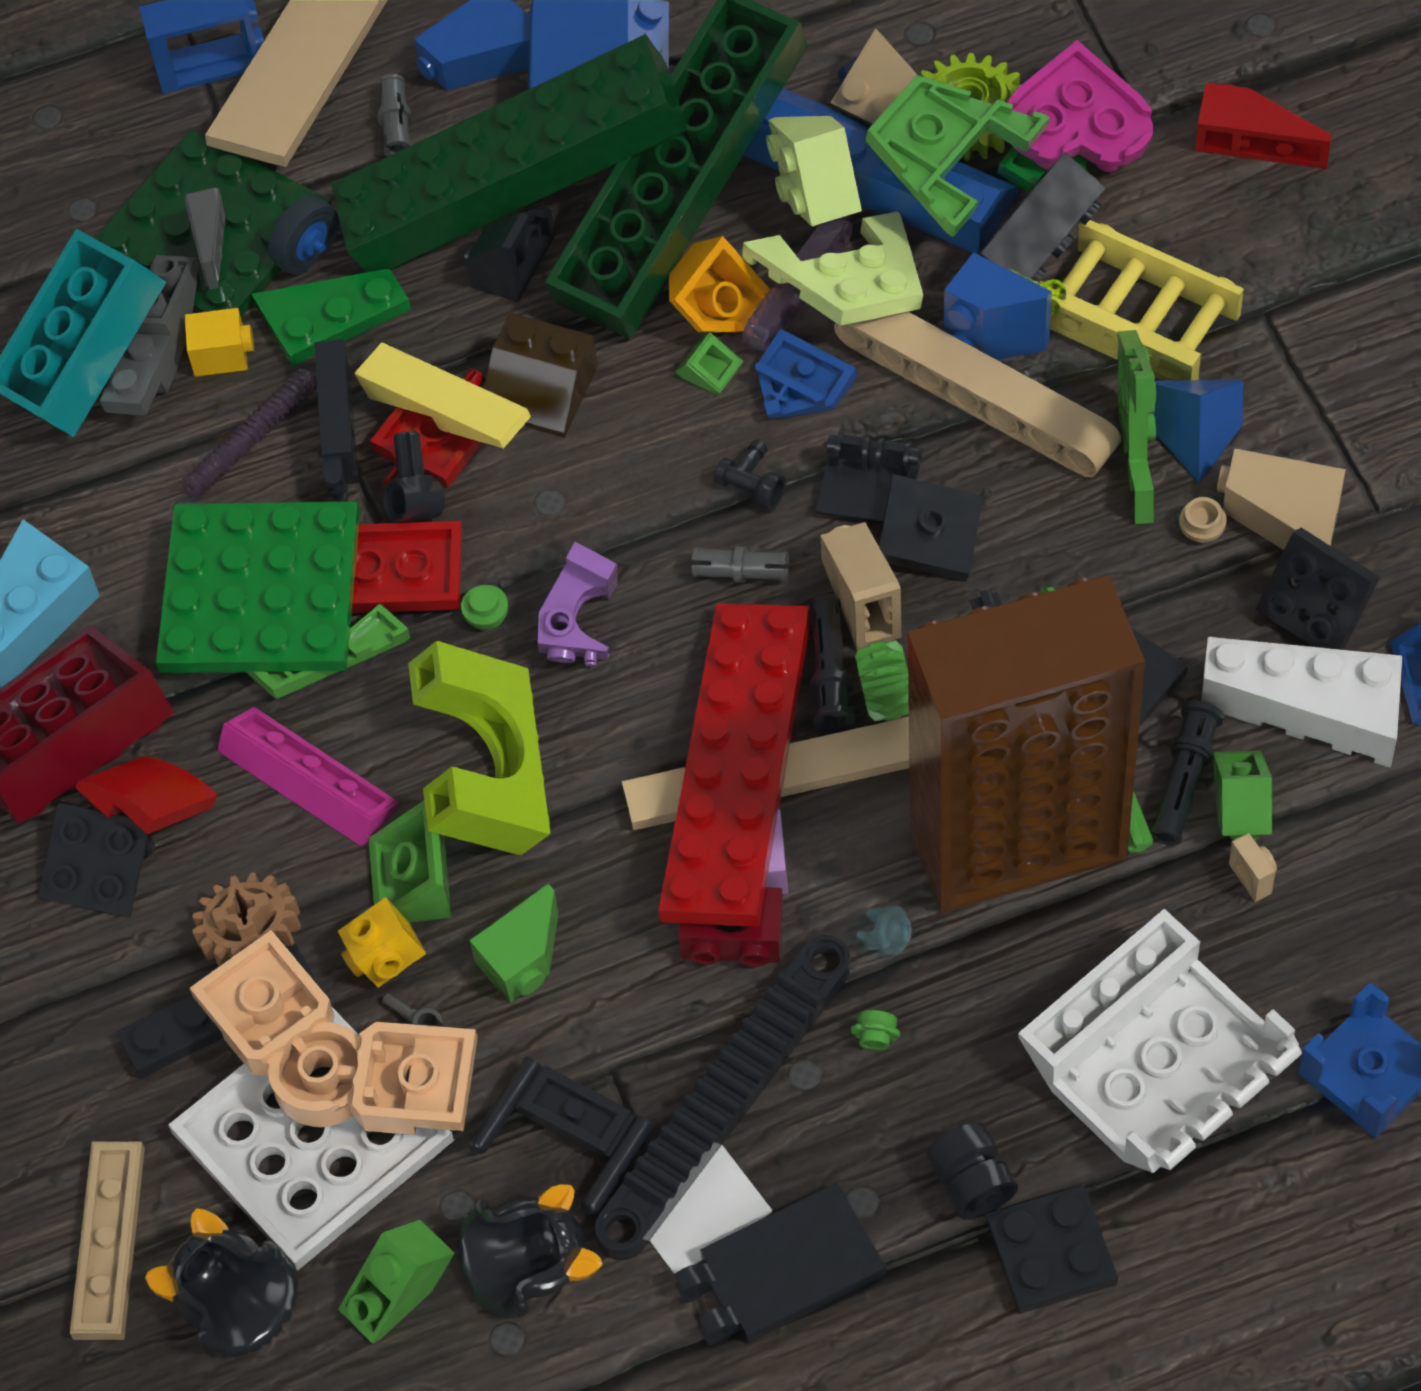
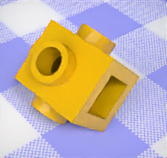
M387 897L338 930L347 948L341 955L350 970L357 977L365 974L378 988L426 954L409 921Z

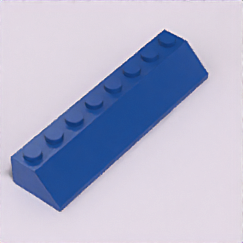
M784 88L743 156L779 170L778 163L771 159L766 144V136L771 135L768 120L775 117L832 116L845 128L861 206L880 214L898 211L902 217L903 224L976 254L996 231L1021 193L1020 187L958 161L945 176L944 180L977 200L978 204L975 213L958 233L951 237L865 141L867 131L871 127L870 125Z

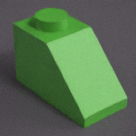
M1262 751L1214 752L1213 771L1217 819L1222 836H1230L1232 840H1236L1250 833L1255 841L1260 838V835L1272 834V777Z
M549 884L470 940L475 963L509 1003L521 995L527 996L534 993L544 983L545 977L550 974L559 912L555 891Z

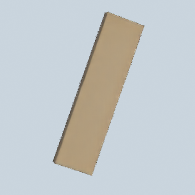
M92 1142L70 1326V1335L73 1340H124L145 1152L142 1142Z

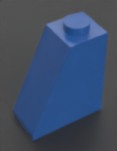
M469 0L414 39L418 57L415 60L416 66L427 80H435L446 91L528 69L530 15L513 0Z

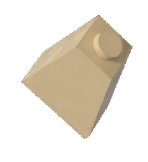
M1234 449L1231 466H1221L1217 492L1225 494L1223 504L1225 514L1283 550L1292 533L1301 527L1331 546L1346 469Z
M866 523L853 526H839L829 533L820 535L822 562L837 599H840V609L856 650L858 651L860 648L869 646L870 643L882 640L887 642L902 638L901 588Z

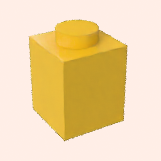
M238 308L185 315L187 353L195 377L248 370L247 352L254 351L253 333L250 324L243 325Z

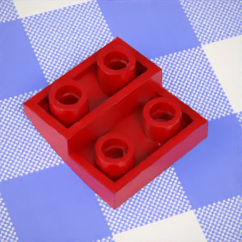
M147 756L139 757L78 780L75 787L107 818L124 812L146 834L212 809L218 796L208 785L186 770L167 761Z

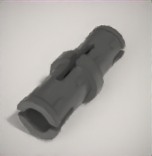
M386 74L378 81L381 107L377 111L378 124L383 130V150L387 157L411 146L408 125L412 121L410 107L406 103L405 79L398 74Z
M736 546L735 550L695 547L692 554V560L711 561V565H692L693 577H731L734 582L745 583L746 578L787 581L788 568L769 567V564H789L787 551H748L746 546Z

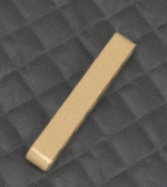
M910 312L842 326L837 323L834 325L836 335L849 348L1084 477L1095 476L1121 443V435L1117 428L1103 417Z

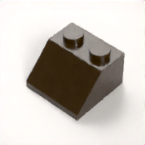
M510 312L492 348L484 389L527 408L531 417L523 426L565 438L598 368L594 336Z

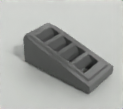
M211 188L186 194V198H184L206 287H209V290L218 288L226 217L220 190L218 188Z

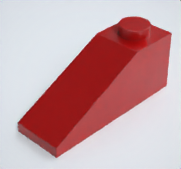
M1206 83L1198 120L1195 151L1327 169L1332 134L1250 88L1236 87L1230 84Z

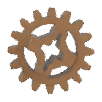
M250 873L247 881L240 883L236 875L230 878L231 886L226 889L218 884L214 885L213 889L216 896L213 899L202 897L199 902L203 911L193 913L192 916L196 928L192 931L198 946L201 947L207 960L215 958L218 966L224 964L270 930H272L283 945L292 946L294 940L291 932L298 931L301 928L297 917L301 913L286 883L277 885L272 875L259 882L256 873Z

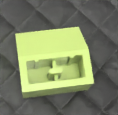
M832 116L775 117L768 120L771 135L766 136V144L771 159L774 162L777 161L780 176L775 177L776 189L783 203L787 202L795 215L799 214L811 226H815L862 211L845 128Z

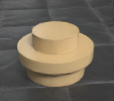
M1208 497L1195 498L1182 509L1179 517V526L1187 538L1201 543L1211 542L1223 534L1226 528V514L1215 500Z

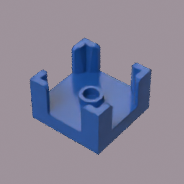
M1370 982L1354 998L1350 1016L1324 1042L1323 1036L1318 1033L1303 1048L1298 1074L1376 1139L1421 1094V1044L1386 1016L1390 999L1383 991Z

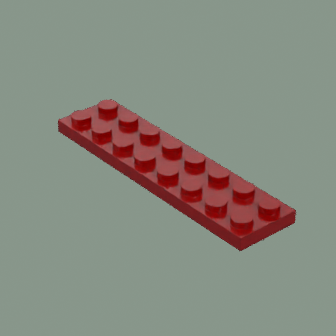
M716 603L658 910L661 922L759 927L811 622L809 606Z

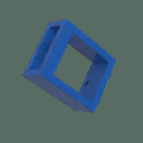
M164 0L139 7L163 94L244 74L264 42L260 25L252 27V24L259 23L254 0ZM236 21L239 22L241 34L173 51L168 49L167 38Z

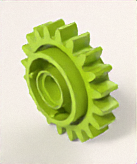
M969 53L966 62L961 63L957 56L953 54L950 57V66L946 67L943 63L936 60L934 62V74L925 70L921 71L922 77L971 91V98L994 104L996 100L1008 103L1010 97L1021 86L1019 72L1007 75L1008 63L1002 62L996 67H991L992 58L990 55H987L981 63H976L974 54ZM985 130L963 157L965 161H969L972 151L977 150L983 159H988L989 147H993L996 151L1003 153L1005 140L991 131Z

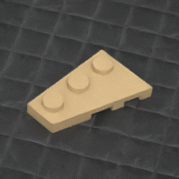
M875 28L830 103L838 110L872 126L917 74L888 40Z

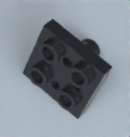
M1301 527L1292 533L1255 610L1313 647L1344 650L1380 577ZM1291 578L1295 579L1294 582L1296 584L1300 583V586L1294 587L1291 583ZM1302 609H1306V611L1304 612V614H1305L1306 616H1310V619H1309V620L1305 619V618L1302 616V614H1301V610H1302Z

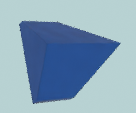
M1243 379L1155 381L1156 403L1155 412L1153 413L1156 435L1198 484L1242 427Z

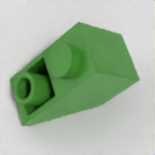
M421 1220L385 1231L376 1242L338 1310L372 1344L378 1342L433 1291L455 1253Z

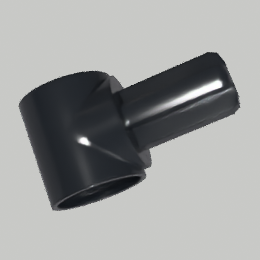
M415 431L397 433L394 435V447L398 478L391 479V482L385 487L383 494L385 512L393 522L438 518L444 510L445 495L442 485L436 478L432 477V475H424L420 434Z

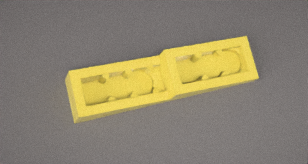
M382 342L354 373L369 399L430 416L435 421L439 430L503 449L531 417L527 408Z

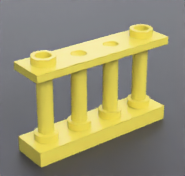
M1091 220L1086 225L1080 222L1078 251L1083 253L1059 287H1053L1042 281L1038 282V285L1052 291L1050 329L1117 360L1118 331L1136 330L1143 348H1148L1150 365L1156 378L1162 381L1198 380L1201 353L1195 350L1219 314L1237 322L1241 315L1244 288L1235 285L1225 277L1212 275L1120 234L1106 224H1098ZM1100 260L1122 271L1100 304L1093 305L1075 297V295ZM1138 278L1161 287V291L1139 323H1132L1115 315ZM1178 296H1181L1201 305L1202 308L1180 341L1174 342L1154 332Z

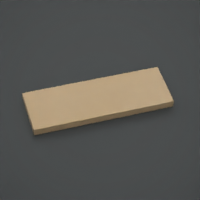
M290 0L206 132L207 146L286 167L388 0Z

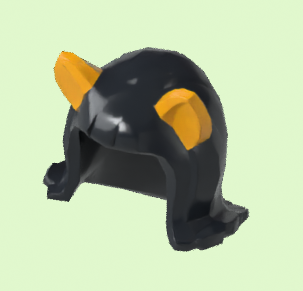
M559 1184L551 1186L538 1197L511 1199L494 1210L489 1209L488 1200L480 1198L471 1206L469 1213L464 1215L458 1232V1260L463 1277L468 1281L467 1286L482 1308L487 1309L495 1316L500 1315L505 1319L522 1317L529 1310L526 1299L550 1296L563 1288L569 1281L589 1278L603 1266L601 1258L596 1253L584 1248L585 1239L583 1231L570 1212L575 1192L571 1185Z
M196 1208L191 1216L192 1234L175 1251L168 1265L159 1266L148 1271L145 1279L150 1289L156 1295L172 1301L186 1321L199 1327V1332L195 1335L198 1345H203L207 1350L219 1351L224 1357H238L246 1355L248 1352H255L262 1345H268L273 1337H277L282 1330V1324L288 1322L292 1317L291 1309L295 1306V1299L298 1296L297 1276L293 1274L294 1267L292 1263L288 1262L287 1257L284 1256L283 1250L273 1242L264 1241L262 1247H258L250 1237L240 1232L229 1230L226 1224L214 1213Z

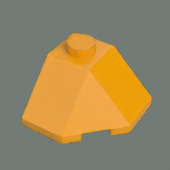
M723 236L693 243L669 274V301L697 332H754L779 301L778 297Z

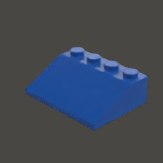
M533 0L530 5L528 90L644 34L651 40L666 61L669 69V2L662 0Z

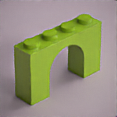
M436 641L408 663L413 705L457 717L474 728L483 738L492 754L495 765V778L451 766L423 788L427 829L429 832L521 856L551 834L529 670L526 667Z

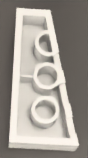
M1208 637L1201 701L1217 706L1224 715L1261 726L1264 722L1286 730V735L1304 740L1305 736L1333 744V750L1351 755L1352 751L1375 758L1374 763L1391 768L1397 742L1402 656Z

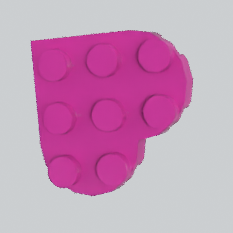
M1078 40L1017 88L1008 100V103L1013 104L1012 110L1030 116H1033L1034 111L1050 117L1046 130L1026 153L1013 146L1016 151L1034 160L1038 166L1046 169L1065 152L1071 158L1079 154L1090 162L1095 163L1102 171L1112 172L1117 170L1119 166L1127 165L1140 158L1148 148L1153 136V124L1150 118L1152 114L1151 107L1137 91Z

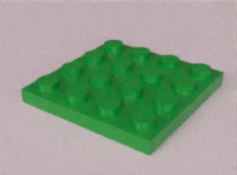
M358 501L174 504L156 659L159 673L347 671L360 521Z

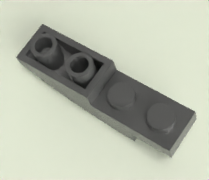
M155 256L149 270L166 281V284L114 369L103 392L100 403L106 413L146 416L156 393H168L186 342L185 315L192 314L199 266L196 257Z

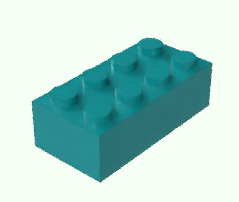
M76 229L0 355V394L74 437L165 286L166 281L135 260Z

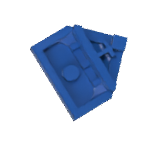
M782 329L778 331L759 362L755 363L768 419L834 410L858 377L855 367Z

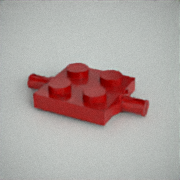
M469 369L463 380L479 387L485 382L484 376L479 371L475 373V369ZM399 407L395 408L370 440L372 451L396 464L394 435L400 432H418L421 440L424 475H432L446 489L450 487L483 444V442L439 430L432 417ZM397 464L382 481L384 487L391 482V479L398 478Z

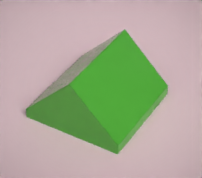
M423 800L369 837L374 905L387 897L409 923L451 918L444 835L428 831Z

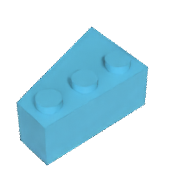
M24 519L0 560V688L20 675L100 597L89 566Z

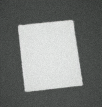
M721 1145L651 1238L650 1242L675 1274L687 1266L696 1265L702 1260L700 1249L765 1218L772 1213V1209L724 1146Z

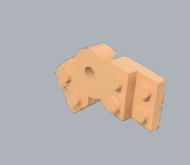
M272 930L190 987L193 998L221 1030L224 1040L253 1075L268 1076L278 1105L294 1121L312 1127H328L354 1117L365 1131L416 1135L417 1127L464 1131L478 1039L476 1029L374 1022L359 1033V1038L352 1030L334 1023L335 1015L329 998ZM317 1068H332L323 1077H310V1074Z

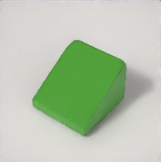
M709 332L696 342L675 370V373L681 378L715 395H719L744 361Z

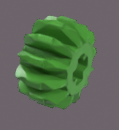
M882 640L858 649L855 658L868 715L874 721H891L909 714L908 669L902 645L896 640L887 642Z

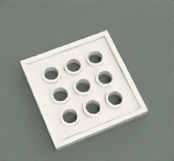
M332 1007L335 1015L334 1023L347 1027L360 1038L358 1033ZM245 1064L168 1124L172 1134L270 1242H273L283 1250L284 1256L287 1257V1260L292 1263L297 1271L454 1141L450 1130L417 1127L416 1135L395 1134L388 1143L377 1145L368 1140L371 1131H365L357 1120L351 1117L342 1123L325 1127L323 1135L317 1141L311 1143L303 1142L298 1139V1133L304 1125L291 1119L281 1108H271L266 1104L267 1098L273 1092L268 1076L253 1075ZM329 1070L326 1074H324V1075H322V1076H319V1077H314V1078L323 1077V1076L327 1075V1074L330 1072V1070ZM248 1121L254 1125L251 1135L244 1140L235 1141L227 1137L229 1128L236 1122ZM279 1155L285 1159L284 1167L276 1174L265 1175L258 1171L260 1162L267 1156ZM340 1157H350L357 1162L354 1171L345 1177H336L329 1172L331 1164ZM310 1189L317 1193L315 1203L307 1209L298 1210L290 1206L292 1196L299 1190Z

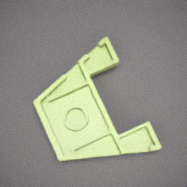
M898 211L863 218L860 233L870 245H865L859 250L839 254L826 253L819 258L800 261L780 235L743 243L742 258L747 263L753 266L758 261L769 269V278L778 284L790 283L800 290V299L840 326L921 309L923 292L902 217Z

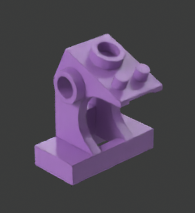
M574 542L566 557V564L539 611V653H547L548 660L560 663H574L575 657L584 658L585 666L596 667L597 659L607 660L609 658V647L582 632L576 623V617L579 609L586 601L598 596L609 600L618 584L617 563ZM559 625L567 627L566 629L561 631L554 629Z

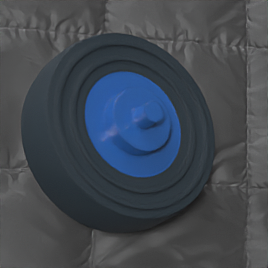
M306 196L294 202L282 214L272 231L268 247L269 256L272 261L286 272L294 275L307 272L322 259L333 244L339 225L337 212L331 205L315 196Z

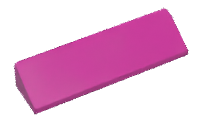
M255 707L223 724L218 745V751L222 755L359 846L365 845L369 841V837L377 833L398 809L400 802Z

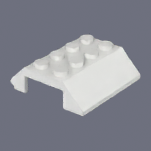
M1165 909L1018 1033V1038L1052 1093L1120 1159L1151 1173H1154L1160 1167L1171 1170L1196 1148L1192 1140L1193 1138L1204 1141L1233 1115L1229 1107L1230 1105L1241 1108L1269 1084L1266 1073L1278 1076L1302 1054L1298 1046L1299 1043L1294 1036L1295 1029L1274 1009L1266 1015L1265 1021L1260 1018L1198 960L1200 941Z

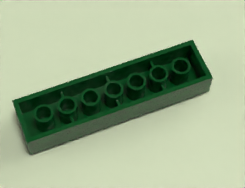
M716 0L671 74L687 131L616 164L545 281L556 304L630 340L633 338L668 280L670 272L682 257L808 48L799 21L752 0Z
M644 34L331 183L347 252L366 273L388 268L392 269L687 131L666 61L648 36Z

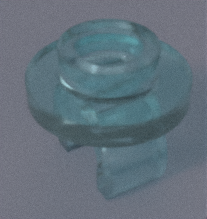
M899 906L869 909L866 915L875 925V929L870 932L859 931L857 937L870 950H880L885 955H898L909 942L912 933L911 923L906 912Z

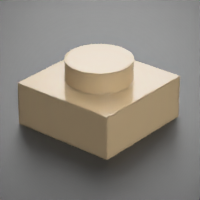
M1250 833L1232 841L1229 865L1254 902L1272 894L1277 866L1270 851L1265 846L1259 847Z

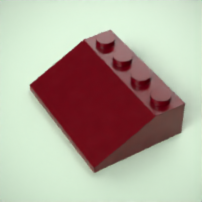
M92 625L0 688V807L18 824L40 814L48 803L65 791L74 789L78 780L85 778L103 764L117 759L121 756L124 749L142 736L155 732L160 728L163 721L175 714L151 671Z

